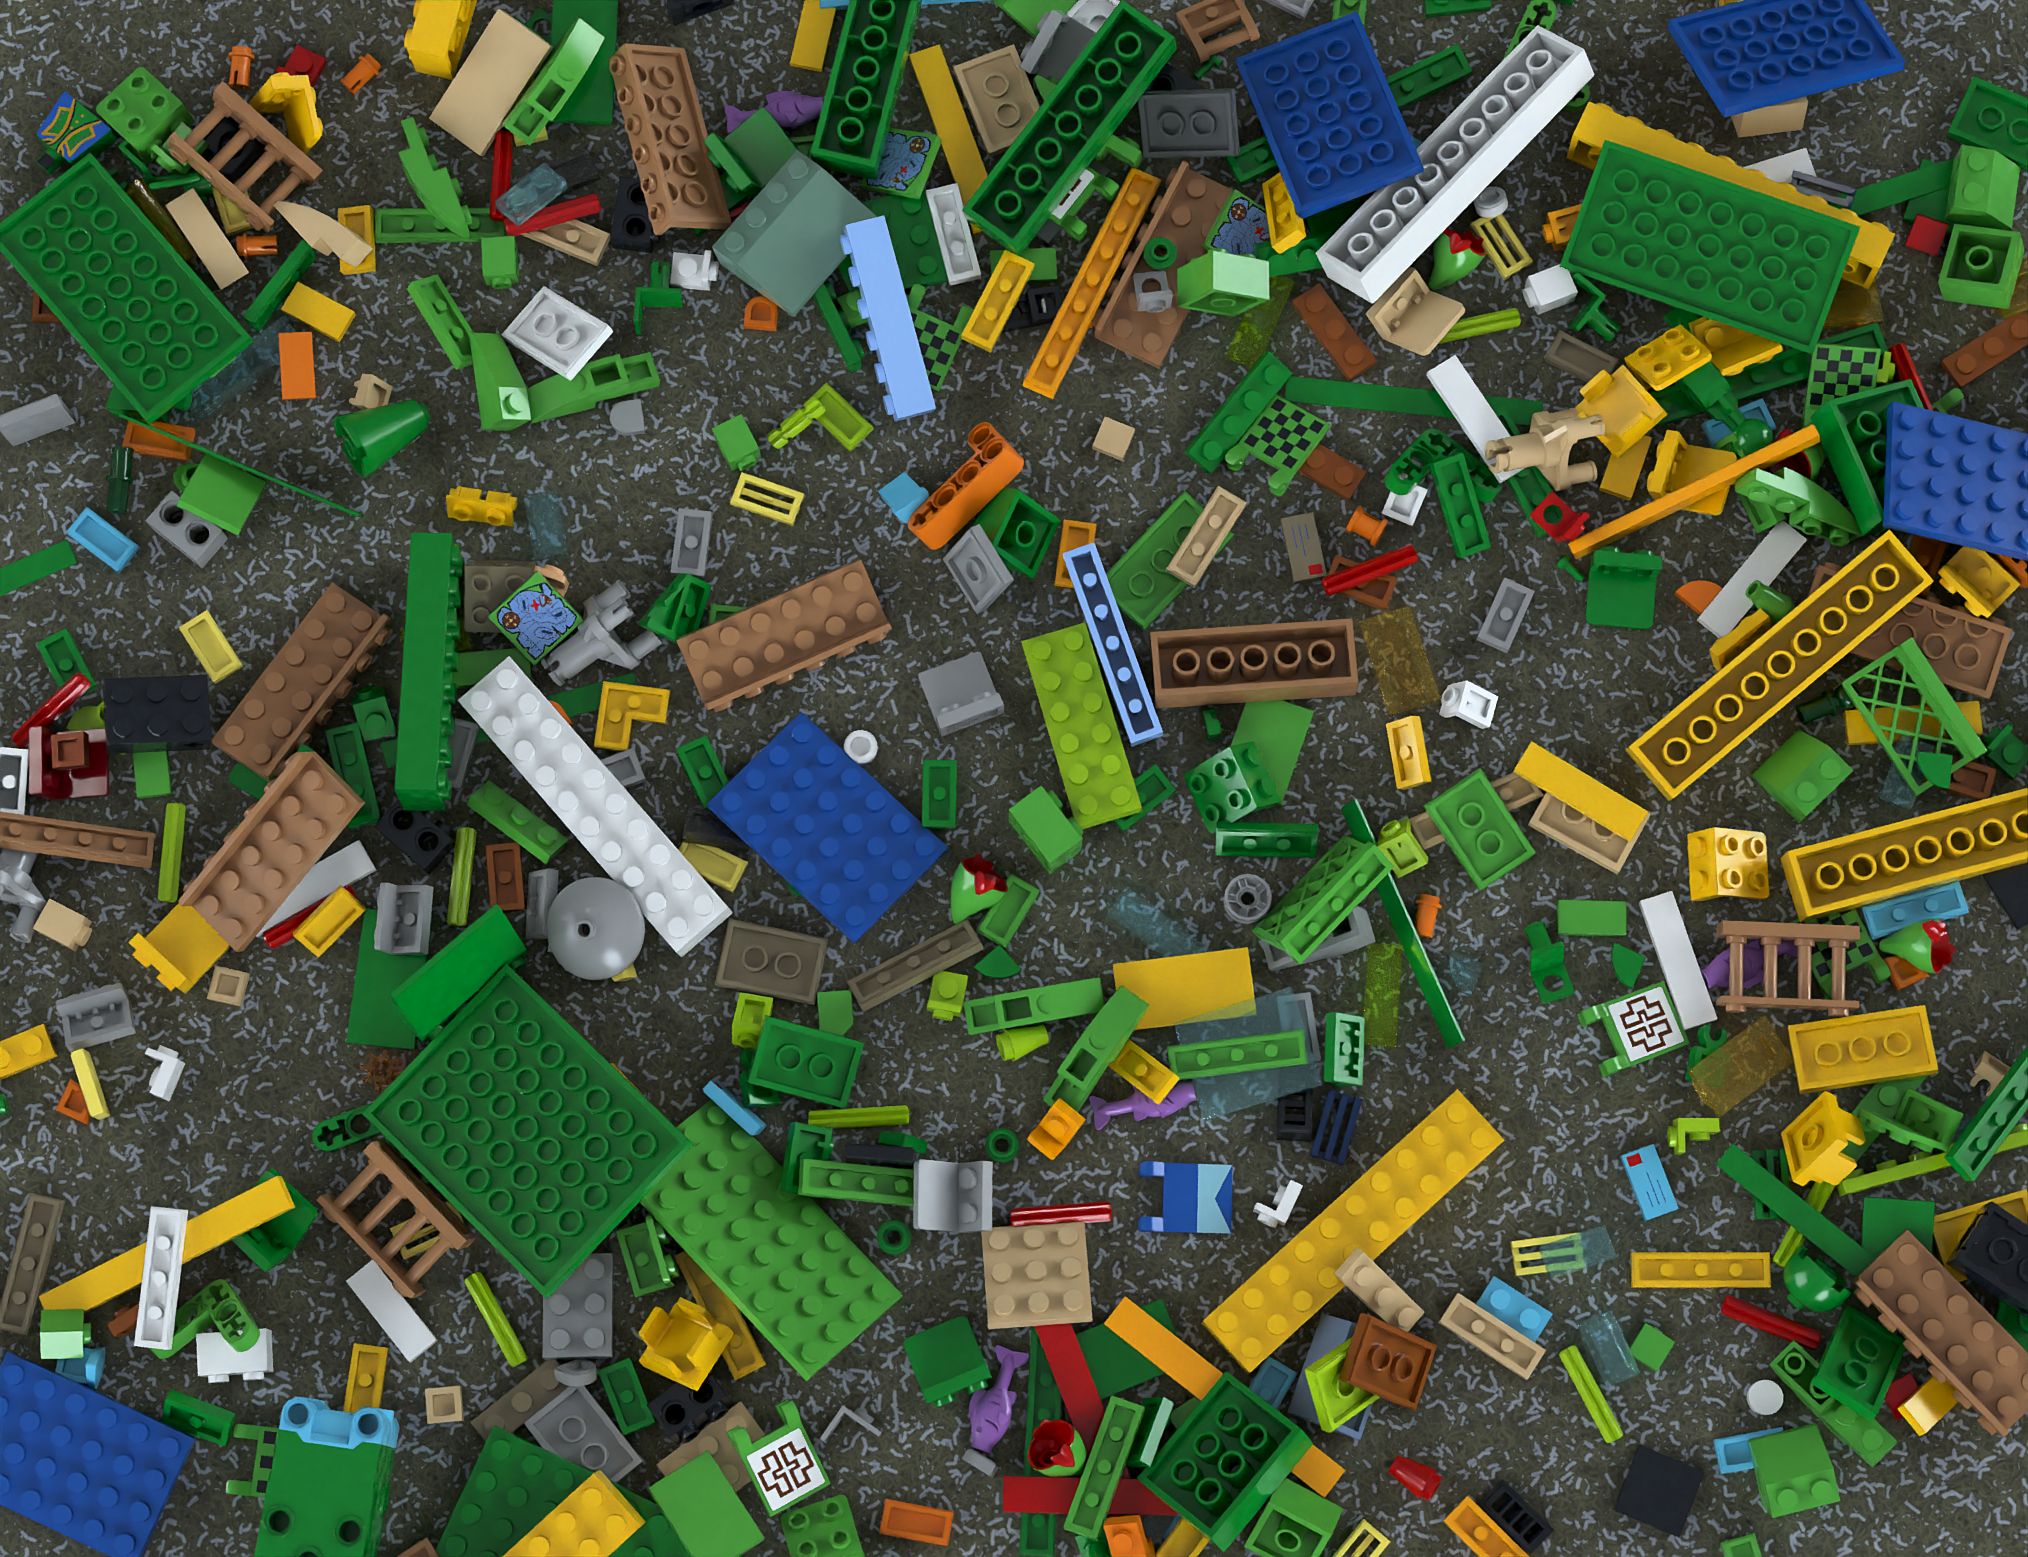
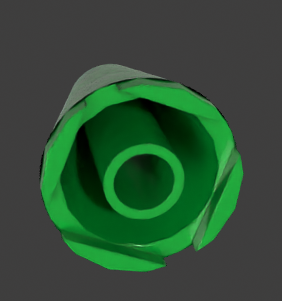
M414 399L340 415L333 419V426L337 437L343 435L345 446L341 448L349 463L359 476L363 474V478H366L426 431L430 415L422 402L418 404Z

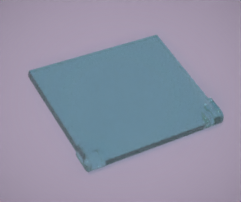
M1292 987L1174 1023L1180 1045L1304 1029L1308 1064L1191 1079L1202 1111L1201 1117L1205 1122L1289 1094L1323 1085V1079L1319 1074Z

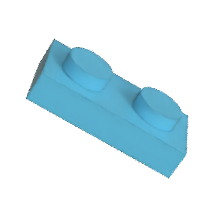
M1495 1276L1492 1277L1476 1305L1534 1343L1553 1315Z

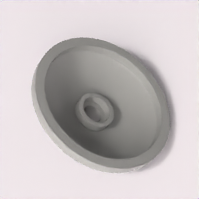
M589 877L569 884L556 896L549 909L546 931L553 955L567 971L584 979L602 980L622 973L635 961L644 941L645 924L641 908L629 890L611 879ZM584 924H588L590 927V934L588 936L583 933Z

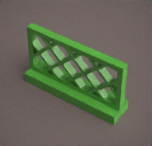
M1912 637L1840 683L1915 796L1933 786L1929 780L1918 786L1911 775L1913 762H1917L1915 752L1918 738L1937 742L1934 753L1940 754L1942 743L1955 746L1962 758L1952 764L1951 774L1988 751ZM1894 656L1902 667L1900 681L1881 677L1884 663ZM1878 667L1876 676L1868 674ZM1906 675L1909 677L1912 683L1905 682ZM1860 678L1875 680L1872 699L1858 696L1851 684ZM1880 682L1899 685L1895 704L1877 700ZM1904 687L1917 689L1921 695L1919 709L1900 705ZM1864 703H1869V704H1870V709H1869V711H1868V709L1866 708V706L1864 705ZM1925 703L1931 711L1924 710ZM1876 705L1894 709L1891 727L1876 723L1873 718ZM1899 710L1918 714L1914 732L1896 729ZM1923 715L1937 719L1940 724L1938 737L1919 733ZM1882 731H1887V732H1889V737H1888V739L1886 738V736L1884 735V733H1883ZM1944 731L1950 740L1943 739ZM1895 733L1913 737L1909 756L1896 753L1892 747ZM1901 759L1908 760L1907 768Z
M1343 835L1254 927L1252 932L1259 939L1287 953L1294 962L1301 965L1394 866L1374 843L1368 841L1366 844H1363ZM1343 867L1341 870L1335 872L1336 869ZM1320 891L1317 895L1312 896L1313 893ZM1297 915L1294 919L1289 920L1290 917Z

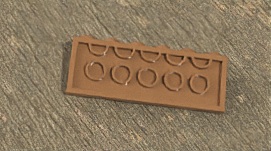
M623 44L609 58V69L614 79L617 99L623 113L625 129L629 136L633 160L637 166L641 190L644 193L648 216L652 223L654 234L662 235L670 227L726 229L732 222L717 167L706 154L710 149L703 140L708 137L685 48Z
M1184 160L1179 169L1172 168L1165 185L1169 186L1164 197L1158 195L1151 209V213L1154 216L1149 225L1146 223L1142 225L1136 241L1140 243L1135 253L1128 252L1121 269L1125 270L1120 281L1114 279L1106 296L1110 298L1106 308L1100 307L1092 321V325L1095 326L1094 338L1158 369L1190 309L1177 307V269L1190 263L1191 259L1199 258L1208 253L1201 246L1232 189L1190 170L1189 163ZM1153 238H1167L1174 243L1177 250L1174 264L1164 270L1167 276L1168 289L1173 292L1171 308H1166L1164 311L1156 313L1138 312L1133 276L1136 273L1160 271L1151 268L1145 262L1144 248ZM1157 248L1154 251L1158 257H1164L1167 254L1162 248ZM1147 280L1142 285L1143 293L1161 291V286L1155 280Z
M859 558L675 640L706 709L714 708V711L718 712L732 706V700L745 695V698H751L762 693L764 685L774 681L776 685L793 679L795 677L794 672L805 667L807 671L817 669L825 664L824 659L837 654L838 658L849 655L856 651L855 645L866 640L868 644L878 642L887 637L885 632L891 630L892 627L886 619L862 560Z
M1833 563L1817 566L1813 573L1814 578L1807 597L1843 567ZM1927 595L1926 598L1914 597L1847 653L1874 662L1912 637L1944 686L1989 700L2013 629L2005 627V621L1989 616L1988 618L1985 617L1984 620L1972 616L1973 613L1965 607L1954 605L1953 609L1940 605V599ZM1895 656L1884 663V666L1902 672V667Z
M332 582L211 740L212 744L267 782L279 777L285 769L284 764L286 760L298 751L302 743L309 746L313 738L311 734L318 725L323 726L328 721L333 712L332 706L338 698L343 699L346 697L353 686L351 681L357 673H362L369 667L373 659L372 653L378 645L383 646L390 639L393 633L391 629L393 624L390 617L385 613L379 614Z
M315 751L296 752L286 760L284 771L279 777L274 778L265 786V794L262 798L245 811L243 815L245 819L238 827L227 833L223 839L224 845L218 852L213 853L205 860L202 872L198 877L191 879L183 888L185 893L178 900L182 907L193 906L236 952H242L246 949L365 803Z
M1905 1229L1851 1281L1857 1288L1853 1294L1867 1308L1871 1304L1876 1307L1881 1313L1878 1317L1879 1321L1891 1333L1897 1329L1906 1338L1902 1343L1905 1348L1917 1359L1922 1355L1931 1364L1927 1370L1941 1384L1947 1381L1956 1390L1952 1396L1966 1410L1972 1406L1981 1416L1977 1422L1991 1436L1997 1432L2000 1436L2005 1437L2009 1433L2008 1429L2028 1411V1353L1908 1229Z

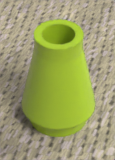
M1040 1024L1030 1027L1003 1029V1033L996 1035V1043L1004 1061L1011 1059L1014 1062L1040 1046L1048 1044L1049 1037L1045 1026Z

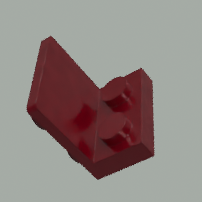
M42 726L29 727V794L45 801L109 795V754H106L105 729L55 733ZM74 732L89 734L90 767L59 771L52 768L51 735Z

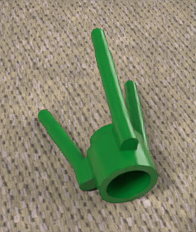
M196 170L186 174L153 176L155 181L152 183L145 177L141 178L142 184L150 183V189L183 185L185 192L194 188L204 204L207 203L206 196L213 194L210 182ZM169 213L152 224L157 229L174 218Z

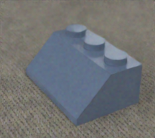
M1321 1314L1292 1396L1288 1413L1320 1426L1304 1369L1351 1338L1354 1334L1356 1323ZM1373 1403L1334 1431L1361 1440Z

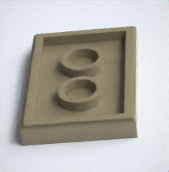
M729 919L714 985L815 1006L829 939Z

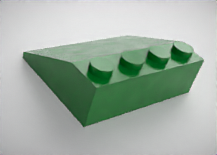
M1911 379L1828 400L1811 416V420L1820 435L1822 445L1862 536L1889 529L1883 527L1887 407L1894 401L1924 409Z
M497 904L390 993L398 1017L423 1045L429 1040L432 1041L505 964L510 966L516 973L526 965L527 962L524 959L528 957L527 949Z
M1226 1371L1153 1458L1151 1467H1146L1137 1479L1205 1538L1225 1552L1310 1449L1313 1442L1300 1427Z

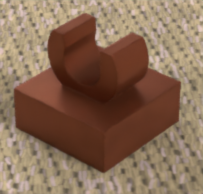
M74 732L51 735L53 769L59 771L90 767L89 734Z

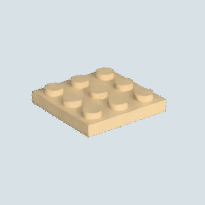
M1084 1221L1018 1227H992V1231L981 1232L988 1329L1092 1322Z

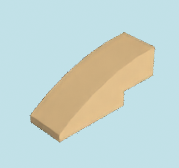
M194 188L165 205L220 290L249 273Z
M277 201L273 205L312 248L326 256H329L333 251L340 259L356 268L373 250V247L361 236L340 222L313 208L284 201Z

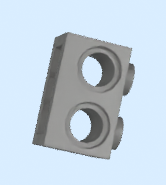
M171 490L145 521L155 532L200 568H203L228 538L222 531L223 528L178 507L177 503L180 497ZM174 512H184L183 519L175 524L169 523V519ZM202 531H208L209 537L207 541L202 544H196V535Z

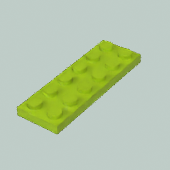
M1086 623L1021 641L1074 819L1082 829L1142 812V806Z

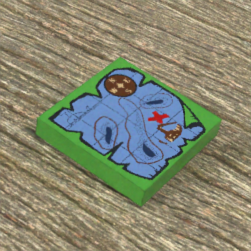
M890 128L877 180L863 177L860 186L867 191L920 199L942 140L934 134Z
M1232 190L1201 247L1207 251L1222 248L1228 250V254L1254 255L1255 243L1271 241L1266 209L1238 190Z
M538 570L488 614V618L533 665L538 663L584 621L582 616Z

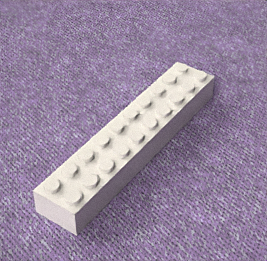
M1537 25L1416 149L1423 164L1424 172L1376 190L1316 252L1327 277L1373 304L1594 76L1585 50Z
M510 656L458 700L610 877L631 892L637 900L642 914L678 955L683 957L733 913Z

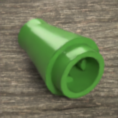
M1759 580L1752 582L1746 590L1745 595L1754 603L1758 610L1761 608L1769 615L1771 624H1776L1795 608L1790 596L1764 585Z

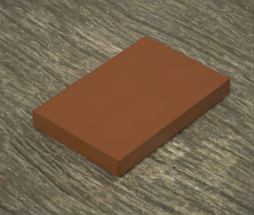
M1360 1313L1338 1380L1406 1409L1416 1411L1437 1345L1371 1315Z

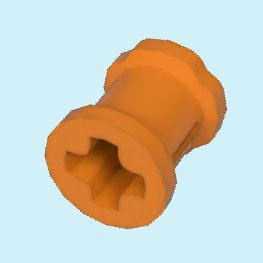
M1359 505L1351 517L1345 532L1349 534L1354 532L1369 540L1370 545L1375 547L1389 521L1385 518L1379 520L1364 512V507Z

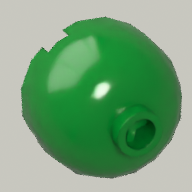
M1800 1245L1786 1262L1783 1272L1784 1284L1790 1292L1786 1296L1787 1299L1800 1311H1803L1805 1307L1818 1313L1835 1310L1853 1293L1852 1288H1842L1846 1283L1844 1278L1820 1256L1817 1255L1818 1259L1813 1261L1806 1255L1810 1249Z

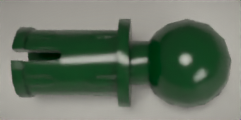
M1839 685L1833 695L1826 690L1822 692V696L1796 705V712L1801 723L1806 725L1829 714L1831 716L1837 715V707L1848 710L1854 708L1855 705L1843 687ZM1852 685L1858 696H1860L1858 689Z

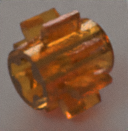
M384 1049L382 1056H376L370 1052L369 1057L371 1060L368 1065H360V1068L368 1073L363 1083L368 1085L375 1081V1091L381 1093L383 1086H389L402 1073L397 1071L396 1068L402 1060L397 1057L390 1061V1053L387 1049ZM381 1063L388 1067L386 1069L388 1075L385 1078L376 1075L379 1072L377 1066Z

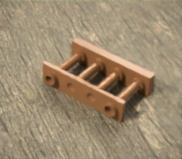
M222 81L213 92L212 100L215 102L213 104L215 108L184 140L173 132L169 136L168 146L171 148L169 152L180 163L185 164L187 162L246 214V221L258 231L263 229L269 234L273 230L275 223L269 216L276 209L273 205L277 201H284L299 184L306 182L312 188L320 180L323 169ZM231 116L240 124V130L208 163L194 148L224 117L229 118ZM256 138L260 143L264 144L265 152L233 185L219 171L249 139L254 140ZM281 160L290 168V175L258 207L244 193L274 161L279 162Z
M1727 920L1717 924L1716 938L1726 939V944H1730L1729 996L1722 995L1716 999V1006H1726V1012L1744 1013L1746 1012V1007L1828 1010V1016L1847 1017L1849 1016V1011L1859 1008V1001L1845 1000L1846 949L1849 948V944L1860 940V926ZM1747 939L1760 940V945L1764 946L1763 997L1743 996V948L1747 944ZM1781 941H1794V946L1798 947L1797 998H1777L1778 946H1781ZM1815 942L1828 943V948L1832 949L1831 1000L1811 999L1812 947H1815Z
M384 1139L372 1141L363 1150L369 1158V1165L338 1197L333 1193L321 1195L317 1202L323 1207L321 1210L325 1217L333 1223L338 1222L393 1280L392 1286L402 1296L412 1299L421 1296L426 1291L417 1281L449 1248L453 1249L455 1247L457 1250L466 1248L477 1236ZM378 1174H385L393 1183L391 1185L392 1190L360 1222L347 1207ZM402 1198H408L416 1207V1214L383 1246L371 1231ZM425 1223H432L440 1232L438 1234L439 1239L407 1271L394 1256Z

